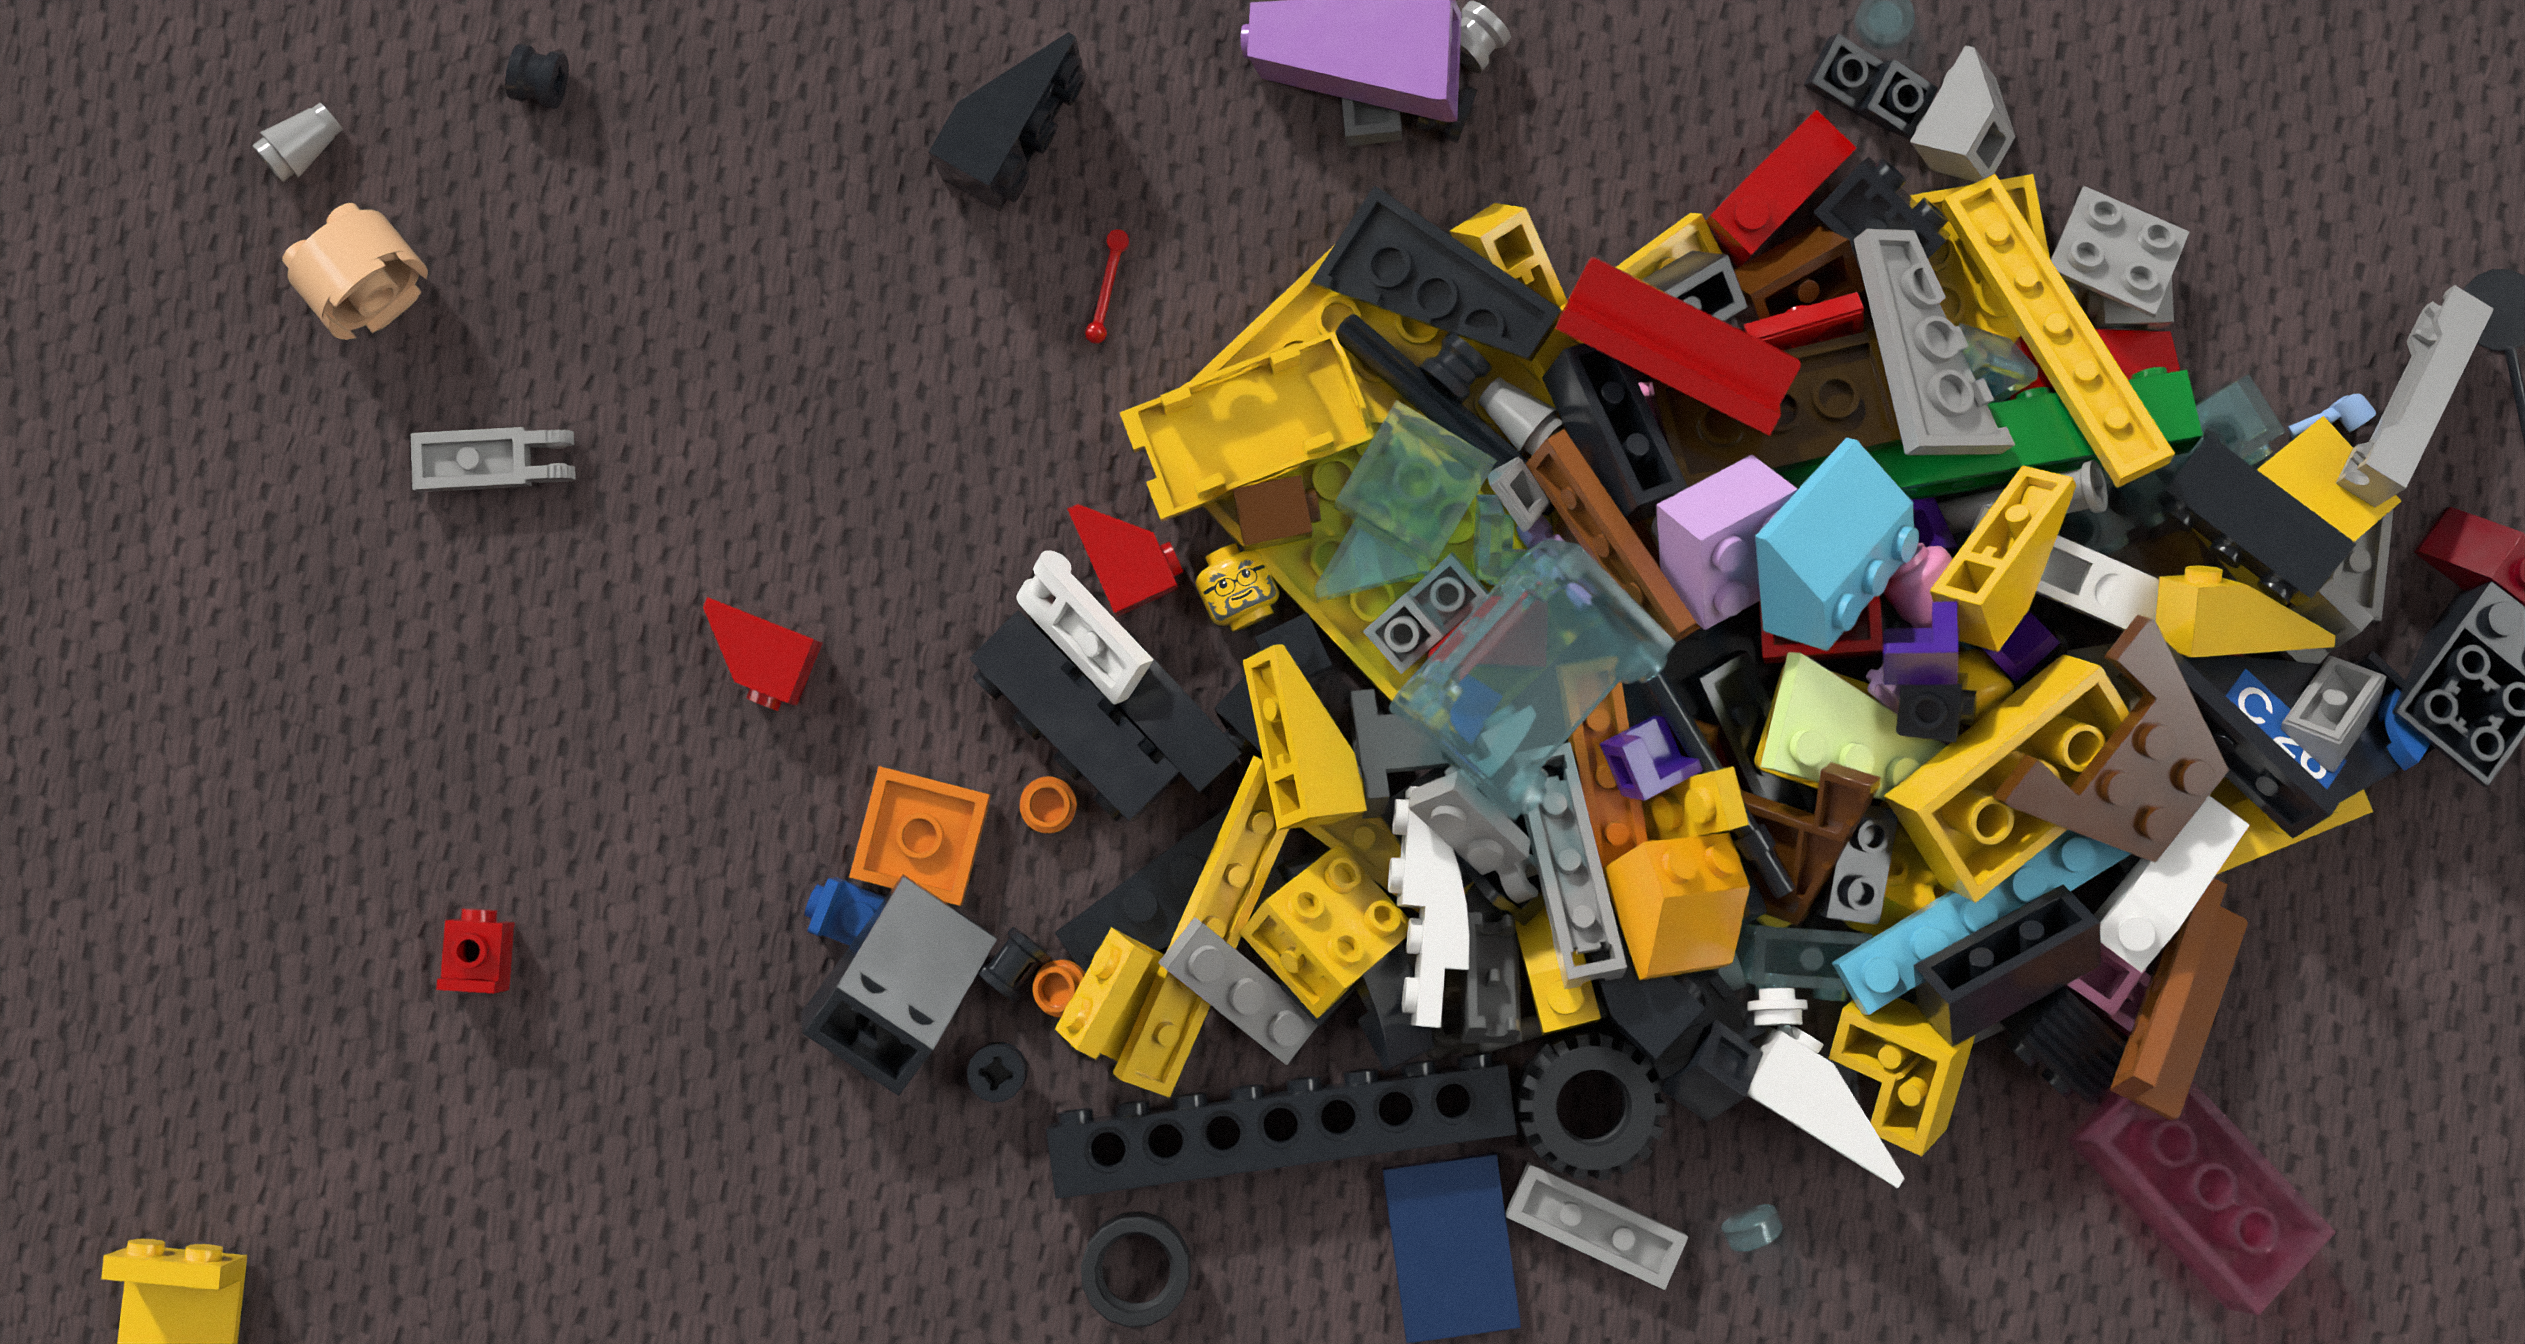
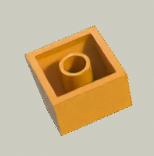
M1730 832L1643 842L1602 868L1606 886L1639 980L1723 968L1733 963L1750 886Z

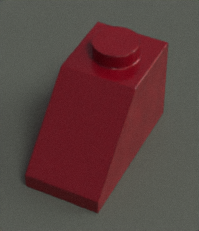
M2447 507L2414 553L2463 590L2493 581L2525 607V533L2465 511Z

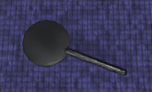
M2491 269L2477 275L2465 287L2464 291L2494 309L2477 344L2492 351L2505 352L2525 446V386L2516 349L2525 345V275L2510 269Z

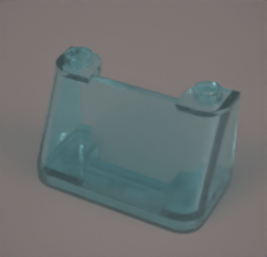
M1546 539L1531 548L1417 670L1395 695L1389 710L1500 811L1515 820L1520 813H1529L1544 799L1547 793V788L1544 784L1547 781L1548 774L1542 766L1619 682L1627 684L1639 680L1641 683H1645L1654 678L1667 662L1665 655L1676 642L1579 544Z

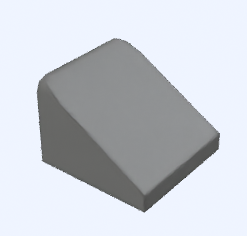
M1519 456L1492 470L1487 476L1491 488L1522 532L1529 530L1551 504L1549 498Z

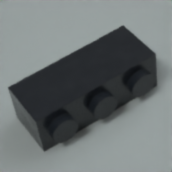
M1585 343L1563 349L1542 379L1571 440L1630 525L1656 516L1657 504L1682 492L1688 486L1631 367Z
M2211 435L2196 447L2154 499L2164 507L2161 513L2171 524L2188 533L2192 529L2197 531L2212 543L2209 549L2219 560L2236 569L2241 565L2260 578V581L2257 583L2258 587L2267 596L2283 605L2292 602L2298 607L2311 600L2357 544Z
M2062 884L1914 964L1917 1008L1948 1044L1954 1047L2101 966L2100 921Z

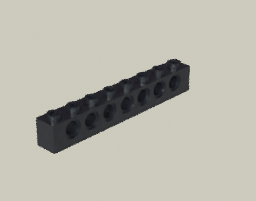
M1479 1052L1458 1056L1459 1066L1436 1069L1435 1060H1422L1401 1064L1402 1074L1379 1077L1378 1068H1365L1344 1072L1345 1082L1322 1085L1321 1076H1307L1287 1080L1288 1090L1265 1093L1264 1084H1250L1230 1088L1231 1098L1208 1101L1207 1092H1193L1173 1096L1174 1106L1151 1109L1150 1100H1136L1116 1104V1114L1094 1117L1093 1108L1062 1111L1058 1113L1059 1122L1050 1123L1046 1129L1055 1199L1516 1135L1517 1130L1508 1067L1503 1060L1493 1061L1492 1052ZM1448 1084H1459L1467 1092L1465 1106L1457 1113L1447 1114L1441 1112L1436 1106V1096L1439 1090ZM1391 1092H1401L1407 1095L1411 1103L1407 1116L1396 1122L1383 1119L1378 1111L1381 1099ZM1333 1100L1346 1101L1354 1109L1352 1122L1340 1130L1327 1127L1321 1120L1323 1108ZM1286 1108L1294 1113L1297 1118V1126L1293 1133L1289 1136L1278 1138L1267 1132L1264 1127V1119L1271 1110ZM1219 1116H1228L1234 1119L1240 1127L1238 1139L1232 1144L1225 1146L1214 1143L1207 1134V1126L1211 1120ZM1161 1124L1173 1125L1181 1132L1183 1144L1173 1153H1161L1151 1143V1131ZM1104 1132L1117 1134L1125 1144V1154L1116 1161L1101 1159L1094 1150L1093 1143L1095 1137Z

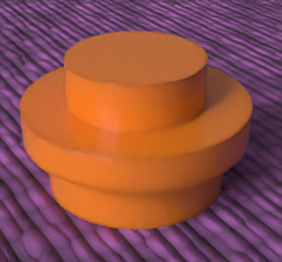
M1046 776L1035 779L1026 786L1020 798L1022 818L1029 827L1041 833H1056L1065 829L1072 822L1077 811V799L1073 789L1065 781L1056 777Z
M1065 959L1053 960L1043 965L1037 972L1033 982V996L1038 1006L1048 1015L1062 1017L1067 1004L1072 999L1085 976L1083 969L1076 963Z

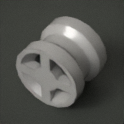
M1469 1L1461 11L1460 62L1469 70L1475 73H1482L1489 64V55L1495 48H1503L1510 41L1511 35L1505 24L1492 11L1476 1Z

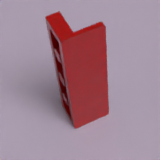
M1596 257L1588 260L1558 318L1555 328L1769 436L1781 416L1780 404L1801 367V362L1798 358Z

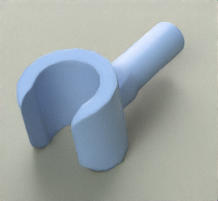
M2351 394L2340 398L2328 409L2323 410L2322 413L2292 424L2287 428L2291 438L2295 439L2324 416L2331 424L2339 419L2347 431L2351 432L2376 415V411L2363 395Z

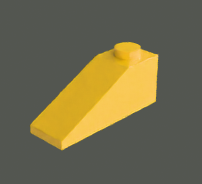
M1493 203L1449 231L1453 238L1560 308L1567 303L1568 300L1526 208Z
M2022 465L1929 590L1933 602H1957L1958 641L1998 652L2027 613L2074 494L2076 483L2073 477Z
M2185 567V575L2159 577L2155 622L2165 641L2179 654L2188 657H2205L2335 646L2336 636L2251 586L2222 578L2223 570L2220 568Z
M1283 644L1273 645L1243 660L1277 830L1336 823L1367 811L1364 799V782L1359 774L1355 753Z
M1546 906L1525 926L1515 920L1517 941L1519 942V949L1542 1036L1598 1023L1601 1016L1591 980L1583 983L1580 987L1564 990ZM1575 950L1572 954L1574 967L1586 965L1584 954L1577 955Z

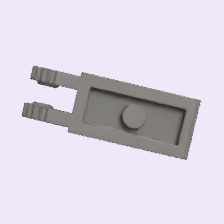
M524 427L411 433L412 488L416 492L528 487L532 486V482L547 483L576 480L575 466H569L564 463L531 466L530 447L563 449L574 445V432L559 429L530 431Z

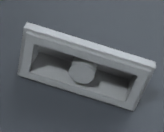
M2329 655L2283 720L2281 729L2322 767L2334 773L2378 709L2386 676Z

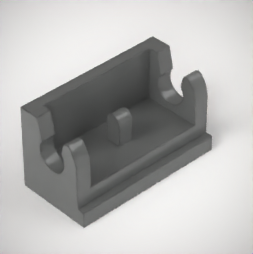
M1467 913L1469 970H1460L1462 1043H1520L1521 1016L1518 941L1515 917L1505 915L1502 917V921L1490 923L1484 922L1482 913Z

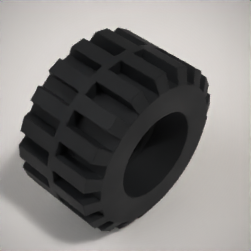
M1580 1029V1032L1575 1033L1565 1031L1556 1034L1557 1039L1550 1043L1544 1041L1536 1048L1538 1053L1531 1060L1529 1058L1526 1059L1521 1068L1524 1071L1521 1081L1516 1080L1514 1093L1517 1095V1105H1514L1516 1118L1521 1125L1520 1130L1538 1156L1547 1162L1551 1168L1560 1173L1565 1172L1574 1179L1586 1181V1177H1595L1598 1181L1610 1180V1174L1618 1171L1625 1175L1634 1170L1632 1166L1634 1161L1639 1157L1645 1161L1653 1152L1648 1148L1654 1138L1660 1140L1664 1128L1659 1125L1661 1115L1666 1116L1667 1103L1661 1098V1091H1663L1662 1081L1655 1075L1652 1069L1654 1066L1646 1056L1641 1054L1636 1047L1607 1032H1597L1593 1029ZM1586 1070H1598L1608 1074L1617 1083L1622 1095V1106L1617 1120L1607 1131L1594 1137H1578L1570 1133L1562 1126L1556 1113L1557 1098L1563 1085L1572 1076Z

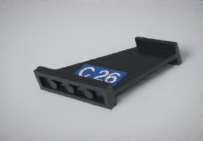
M2167 643L2229 769L2225 777L2292 839L2330 817L2340 802L2401 768L2387 749V745L2391 744V740L2388 736L2384 720L2379 722V707L2334 773L2322 767L2281 729L2283 720L2323 664L2230 655L2188 657L2179 654ZM2374 651L2369 652L2353 663L2386 676L2381 701L2383 697L2395 689L2402 690L2405 680ZM2120 672L2117 678L2141 699L2143 693ZM2430 744L2424 755L2431 752L2435 748Z

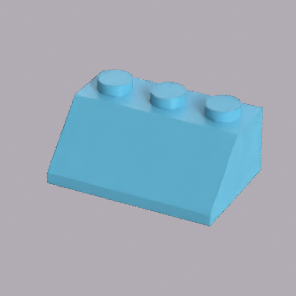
M1846 437L1755 536L1763 631L1827 651L1844 631H1848L1854 626L1859 613L1874 596L1882 594L1890 577L1903 562H1909L1916 552L1919 533L1914 528L1913 502L1857 440Z

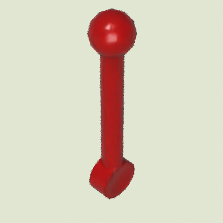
M1120 229L1111 231L1107 236V245L1110 253L1094 319L1085 329V336L1092 343H1101L1107 336L1104 321L1121 253L1126 251L1129 246L1128 235Z

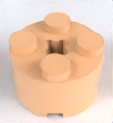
M346 203L333 210L327 218L326 225L317 230L307 240H301L291 245L284 253L282 259L288 267V279L291 285L334 337L344 340L356 338L351 330L365 325L373 333L390 324L417 300L421 291L415 283L419 275L427 280L428 274L425 264L382 213L375 210H360L354 203Z

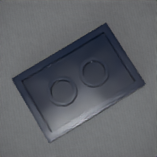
M1493 1152L1382 1168L1406 1343L1521 1328L1497 1154Z

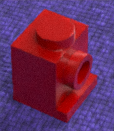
M462 908L461 919L445 920L441 978H437L436 990L477 993L508 991L510 989L515 922L497 921L498 910ZM469 940L475 941L480 948L479 956L475 961H470L466 958L467 942Z

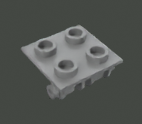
M2083 186L2051 261L2075 299L2082 297L2087 289L2154 318L2187 240L2189 231Z

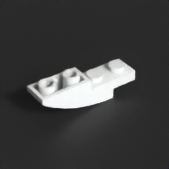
M1986 507L1981 508L1970 535L1990 509ZM2057 535L2035 593L2125 631L2137 615L2151 618L2155 622L2159 579Z
M1411 786L1406 790L1405 800H1395L1392 831L1393 834L1402 835L1401 857H1391L1388 875V892L1398 893L1397 906L1420 908L1419 919L1410 918L1408 924L1407 953L1416 954L1415 977H1405L1402 1012L1412 1013L1411 1025L1440 1027L1445 969L1469 970L1467 904L1461 873L1453 847H1450L1408 809L1411 791L1417 788Z

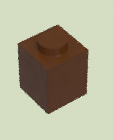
M1301 475L1233 489V497L1245 551L1312 538L1313 529L1311 523L1321 521L1315 488L1304 489Z

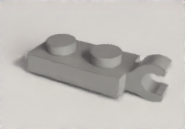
M1458 771L1412 789L1408 809L1450 847H1453L1481 875L1496 870L1500 876L1504 891L1514 902L1520 903L1538 896V890L1527 879L1538 874L1534 856L1529 854L1531 839Z

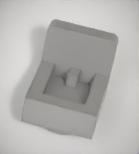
M2330 577L2311 600L2298 607L2292 604L2289 609L2336 636L2335 646L2276 652L2286 661L2320 664L2331 651L2361 633L2373 620V617L2357 603L2356 599L2349 592L2345 591Z

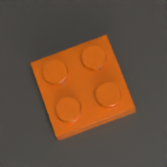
M878 766L849 877L893 888L904 874L944 902L962 906L991 794Z

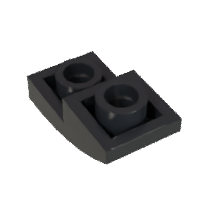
M1839 33L1828 38L1803 85L1814 93L1869 122L1906 138L1913 137L1918 122L1925 115L1938 90V87L1895 59L1882 62Z

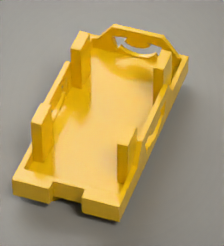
M1335 331L1298 345L1296 343L1278 351L1263 353L1187 382L1176 390L1160 395L1159 398L1119 412L1134 452L1146 449L1156 478L1146 483L1161 522L1231 496L1235 488L1273 480L1375 441L1376 438L1365 402L1347 356L1338 342Z

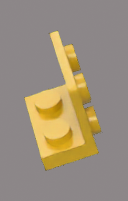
M1335 845L1265 900L1239 933L1318 1019L1337 1002L1357 979L1407 938L1409 918L1341 845Z

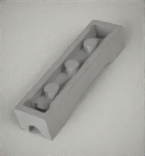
M2456 285L2445 291L2442 297L2444 299L2442 306L2432 301L2424 307L2406 341L2411 359L2370 441L2358 444L2352 449L2336 481V484L2374 507L2406 489L2494 310Z
M1571 743L1513 754L1510 768L1520 809L1525 819L1528 836L1531 839L1530 844L1552 930L1553 945L1564 990L1580 987L1583 983L1594 979L1605 978V981L1622 978L1627 965ZM1551 765L1555 769L1563 767L1564 775L1562 781H1559L1558 776L1536 780L1535 786H1533L1531 776L1527 775L1531 774L1532 769L1540 766ZM1601 945H1603L1604 951H1609L1610 960L1574 967L1572 954L1575 950L1577 955L1599 951L1601 950Z

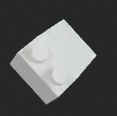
M1781 1025L1778 1026L1777 1030L1769 1026H1763L1767 1032L1750 1041L1763 1054L1747 1096L1872 1174L1899 1188L1904 1176L1835 1065L1818 1054L1823 1044L1794 1026Z

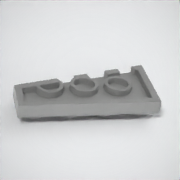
M1866 229L1854 239V244L1905 455L2002 454L2015 446L2007 426L1998 429L1987 406L1994 401V398L1985 379L1975 380L1962 351L1967 349L1969 345L1960 326L1955 327L1946 318L1941 308L1940 302L1946 296L1915 231Z

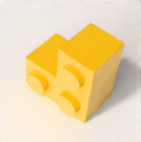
M1897 997L1873 1013L1866 1015L1860 1012L1854 1000H1852L1842 1009L1828 1059L1882 1082L1870 1122L1880 1138L1919 1156H1923L1947 1130L1975 1035L1951 1047L1920 1012L1917 1005Z

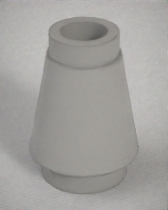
M318 103L312 109L309 108L261 131L260 134L263 138L252 146L277 177L284 182L292 175L299 178L335 138L334 136L343 129L322 103Z
M1501 377L1496 378L1486 388L1478 401V404L1486 409L1487 414L1520 454L1527 451L1532 456L1548 437L1564 429L1562 420L1557 417L1558 411L1556 408L1513 384L1507 383Z

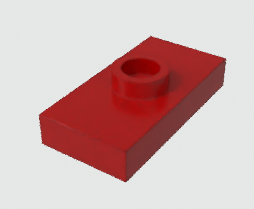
M1858 292L1810 306H1795L1785 313L1744 324V332L1783 351L1864 332V307Z

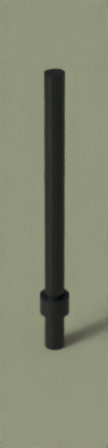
M1611 585L1594 595L1592 599L1689 758L1699 759L1703 771L1699 774L1724 769L1613 586ZM1743 801L1749 825L1733 829L1737 835L1733 842L1746 862L1753 861L1774 898L1778 899L1794 890L1796 886L1772 849L1776 842L1764 823L1757 824Z

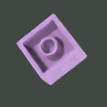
M1753 455L1656 505L1660 570L1697 624L1704 630L1728 617L1738 614L1741 610L1761 600L1755 536L1798 490Z

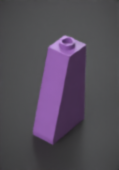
M1282 0L1250 3L1249 24H1243L1241 28V49L1244 58L1251 61L1261 79L1444 122L1457 121L1462 14L1456 0Z

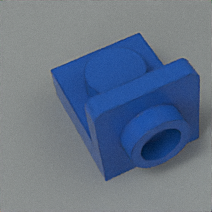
M837 877L828 878L825 886L819 884L815 886L806 905L804 916L811 919L807 932L816 936L824 935L850 946L886 896Z

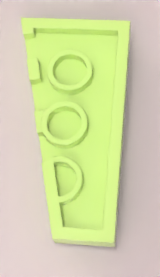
M1788 652L1761 767L1819 783L1821 770L1830 762H1834L1881 777L1880 786L1873 798L1886 801L1884 798L1885 794L1947 745L1939 740L1898 735L1896 732L1898 714L1802 653Z

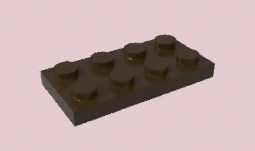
M1875 329L1783 350L1798 358L1801 362V367L1780 404L1781 416L1770 436L1657 379L1651 380L1648 389L1659 428L1688 488L1750 455L1755 456L1774 472L1781 473L1823 463L1846 437L1857 440L1867 452L1903 445Z

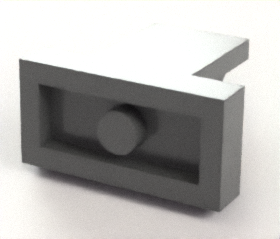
M1374 689L1351 691L1348 720L1352 748L1356 756L1359 774L1364 782V799L1367 811L1362 812V818L1381 817V814L1386 813L1390 798L1386 773L1451 767L1455 764L1454 756L1459 755L1464 748V740L1458 734L1450 731L1446 709L1378 716Z

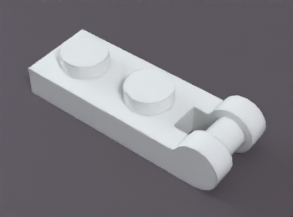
M1051 550L1044 551L1034 565V578L1027 579L1016 596L1017 602L1114 705L1127 700L1154 659L1070 573L1072 569L1071 564L1063 555Z

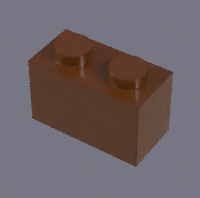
M1815 224L1735 269V275L1748 307L1734 316L1738 326L1744 329V324L1785 313L1795 306H1810L1865 290L1864 281L1849 239Z

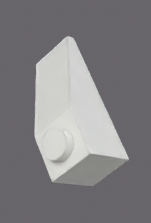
M2209 795L2158 861L2155 863L2141 857L2094 914L2100 921L2101 943L2142 973L2183 924L2249 827V824Z

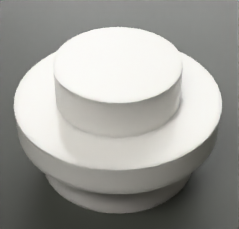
M1794 988L1759 989V1000L1748 1002V1011H1754L1755 1026L1803 1024L1802 1010L1808 1009L1807 1000L1795 999Z

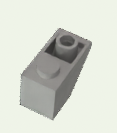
M1965 46L1954 66L1947 72L1943 85L1926 115L1918 122L1910 143L1931 170L1978 182L1995 173L2012 144L2015 134L1996 77L1975 47Z

